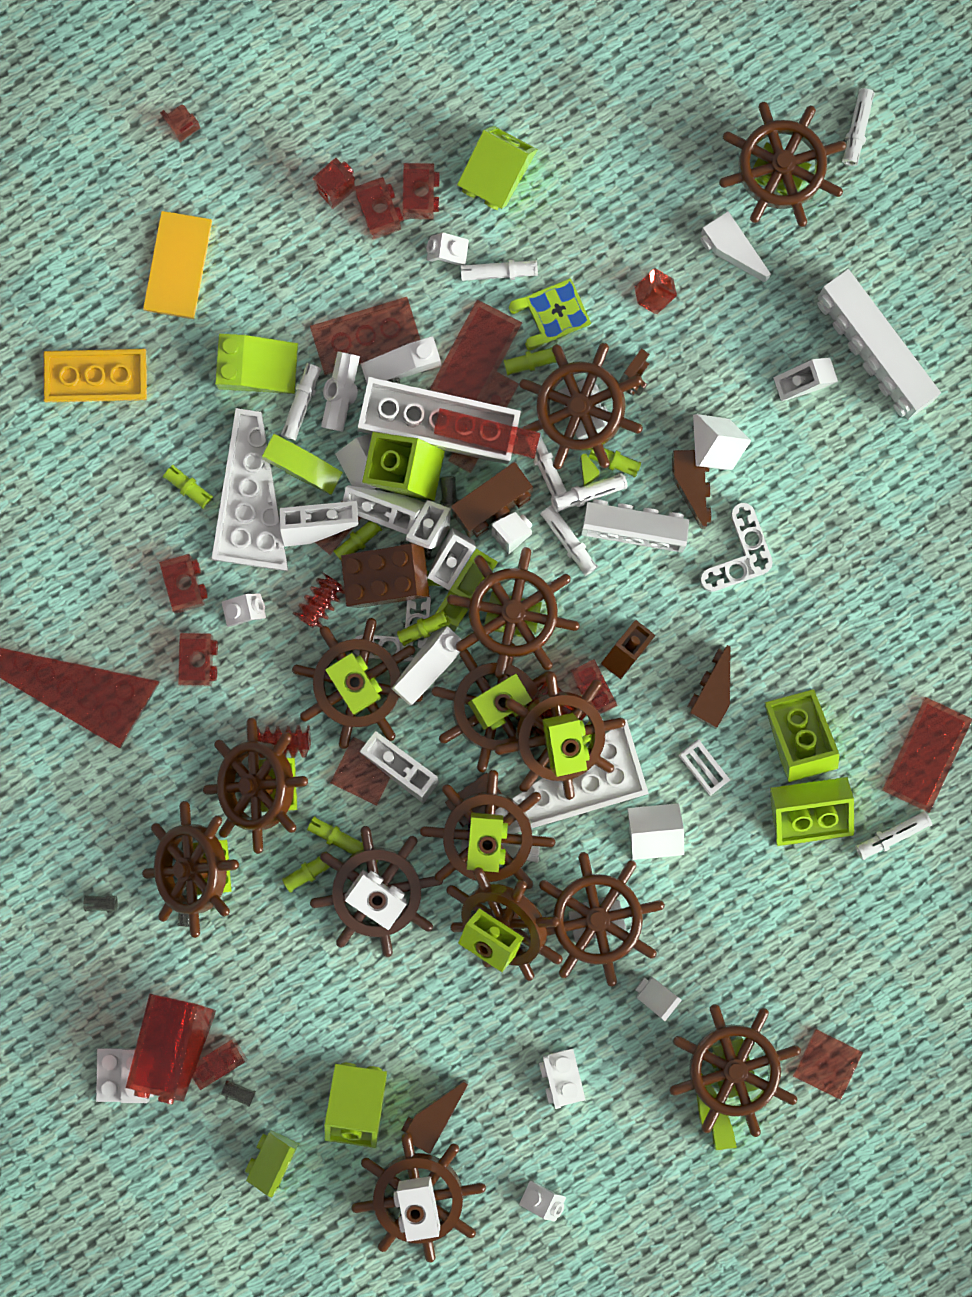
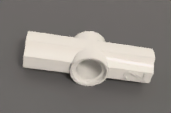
M337 352L332 378L327 380L324 385L323 394L327 402L321 427L344 431L349 405L353 404L357 398L358 390L354 381L360 356Z

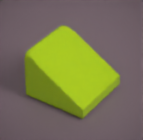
M583 453L580 457L583 486H586L599 477L600 471L587 454Z

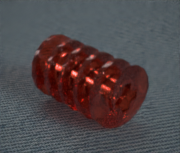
M323 572L322 574L325 579H316L320 587H310L314 596H304L308 604L299 603L298 607L302 613H292L311 628H314V626L321 628L323 625L319 619H329L325 610L334 611L335 608L331 602L340 603L341 600L337 593L345 594L344 587Z
M297 725L295 733H292L290 726H286L285 732L290 733L292 739L284 750V755L287 756L289 751L291 758H296L299 751L301 757L306 758L308 751L311 749L310 725H307L305 733H302L300 725ZM266 726L264 733H261L259 727H257L258 741H265L276 745L283 734L279 726H276L274 733H271L269 726ZM258 753L260 758H265L262 754Z

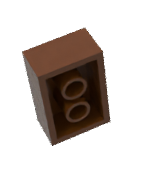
M513 462L452 505L451 511L468 537L471 538L475 535L478 538L489 530L490 523L510 515V509L515 506L519 509L531 501L530 497L533 486L518 465Z
M405 544L341 555L346 607L364 608L430 597L425 551L422 546Z

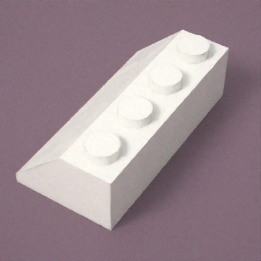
M593 499L592 503L587 502L582 536L683 553L687 545L689 519H684V515L680 513L669 512V515L666 516L658 514L659 511L656 509L644 508L643 511L633 510L632 505L618 504V507L608 506L607 501Z

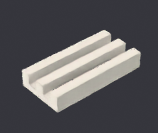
M699 739L678 755L709 796L730 781L729 777ZM696 747L699 748L723 780L717 781L694 751ZM687 754H690L693 757L696 763L700 766L703 772L714 784V787L710 788V786L706 783L703 777L699 774V772L695 769L692 763L688 760V758L686 757Z

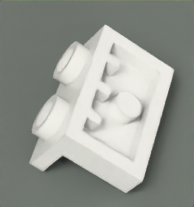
M573 1048L543 1055L544 1062H540L539 1065L542 1078L548 1077L550 1087L545 1088L549 1104L554 1103L555 1109L561 1108L560 1106L586 1100Z

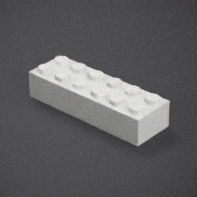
M849 269L822 288L817 297L819 309L825 315L829 313L834 320L832 323L834 329L839 335L844 334L849 340L848 347L851 352L856 356L858 354L865 362L863 363L864 369L870 376H876L880 382L878 384L879 389L886 397L891 396L895 402L893 405L894 409L901 417L905 416L909 420L941 394L940 390Z
M369 377L358 431L368 434L378 432L419 438L444 451L508 465L512 455L521 411Z

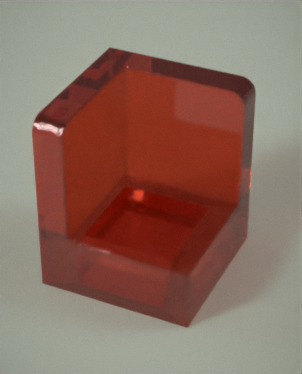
M184 105L178 106L169 114L165 110L160 112L162 119L180 143L200 129L197 119L193 114L189 113Z
M656 268L635 286L637 303L654 314H658L677 296L674 279Z

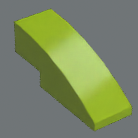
M273 434L262 455V460L329 495H332L343 473L319 457L276 434Z
M477 548L436 611L438 613L441 610H445L451 623L448 627L453 632L456 631L469 608L450 605L447 602V597L453 594L471 598L476 587L485 579L474 563L476 556H483L492 571L498 563Z
M712 1085L705 1086L707 1091L716 1098L717 1093ZM696 1094L699 1119L702 1125L710 1108ZM719 1114L712 1128L715 1150L737 1148L729 1116Z

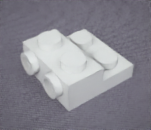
M98 1048L96 1102L148 1103L150 1097H154L155 1083L150 1081V1071L155 1069V1055H151V1049Z

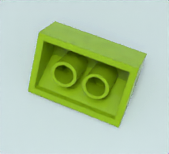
M848 777L770 788L771 809L777 846L854 836V797Z

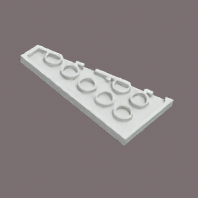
M236 408L211 559L288 572L285 548L280 531V518L271 464L262 460V455L267 447L262 413Z
M627 719L625 720L626 724L624 727L610 730L605 734V744L600 756L614 765L612 773H607L593 765L587 772L572 779L575 796L571 800L566 799L564 796L562 781H552L545 778L534 783L527 792H522L513 798L515 802L520 804L533 792L541 794V800L525 812L529 818L531 828L649 794ZM501 807L495 811V815H503V817L509 813ZM517 820L508 827L507 833L515 834L521 832Z

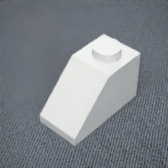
M830 358L812 359L773 377L781 401L811 393L838 382Z
M427 500L407 534L406 541L428 549L440 546L450 528L451 509Z
M452 528L439 548L427 578L450 590L475 550V541Z

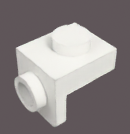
M443 232L433 235L426 246L428 253L427 261L440 260L455 265H465L469 240Z
M244 594L222 601L227 627L266 618L265 604L261 594Z
M530 1181L519 1205L543 1219L556 1221L557 1217L563 1212L566 1197Z

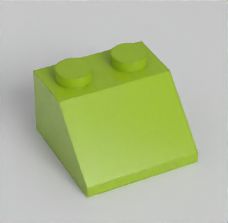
M270 1130L268 1135L262 1134L256 1147L260 1152L256 1159H250L245 1170L249 1174L246 1181L272 1198L284 1177L299 1143L273 1130Z

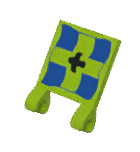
M571 278L526 297L513 300L509 305L511 314H516L529 308L540 334L529 337L526 340L525 346L528 351L591 325V321Z

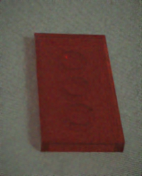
M407 297L310 326L325 375L333 373L337 352L360 356L358 363L360 365L406 344L421 340Z
M476 300L430 390L481 402L514 341L522 322Z
M924 697L882 791L930 813L972 722V718Z

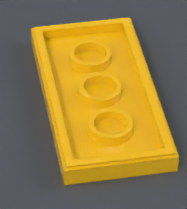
M161 211L143 307L144 311L194 319L212 219Z
M146 349L44 351L45 403L147 400Z

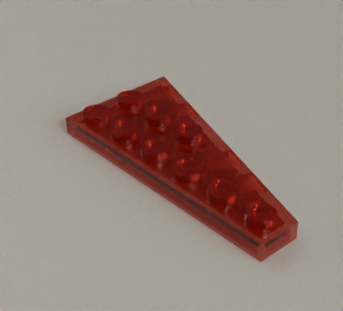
M0 648L1 679L120 749L160 684V681Z

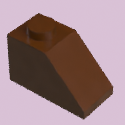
M635 620L601 664L609 672L622 679L656 635Z

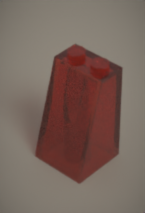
M149 994L126 1088L135 1090L134 1096L149 1099L150 1094L159 1096V1102L172 1105L174 1100L184 1102L216 1010L190 1002Z

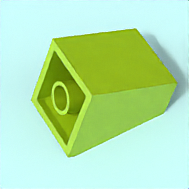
M496 126L483 130L457 185L463 188L462 192L473 198L478 196L484 199V204L495 210H498V208L502 209L507 206L538 149Z
M372 432L362 483L412 498L435 501L445 451L419 438Z
M343 1062L341 1065L335 1064L325 1119V1141L370 1148L377 1147L387 1071H382L381 1068L376 1066L360 1068L349 1062Z

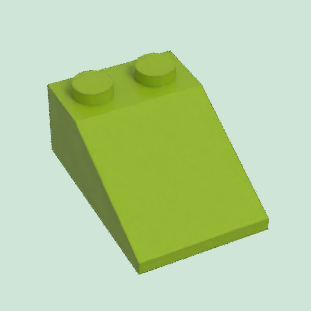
M219 334L215 383L219 390L295 394L298 343L248 335Z
M814 689L765 702L779 758L788 782L838 769L839 751Z

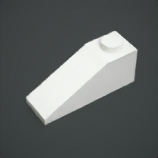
M729 211L703 227L700 240L708 251L712 249L715 255L763 282L769 279L771 273Z
M433 336L406 344L361 363L366 383H368L369 377L391 382L441 366V360Z
M351 485L346 486L343 502L357 501L359 517L404 534L409 533L425 505V502L406 495Z
M357 501L280 508V531L284 547L312 544L358 525Z
M514 512L492 524V536L510 554L532 535V530L530 529L532 524L523 514L519 517Z
M448 626L434 631L391 689L407 704L413 705L460 653L456 650L455 645L462 639Z
M376 731L360 750L361 754L422 803L426 801L439 784L438 777Z
M652 976L649 980L644 978L635 989L638 992L636 998L664 1021L667 1020L682 1001Z

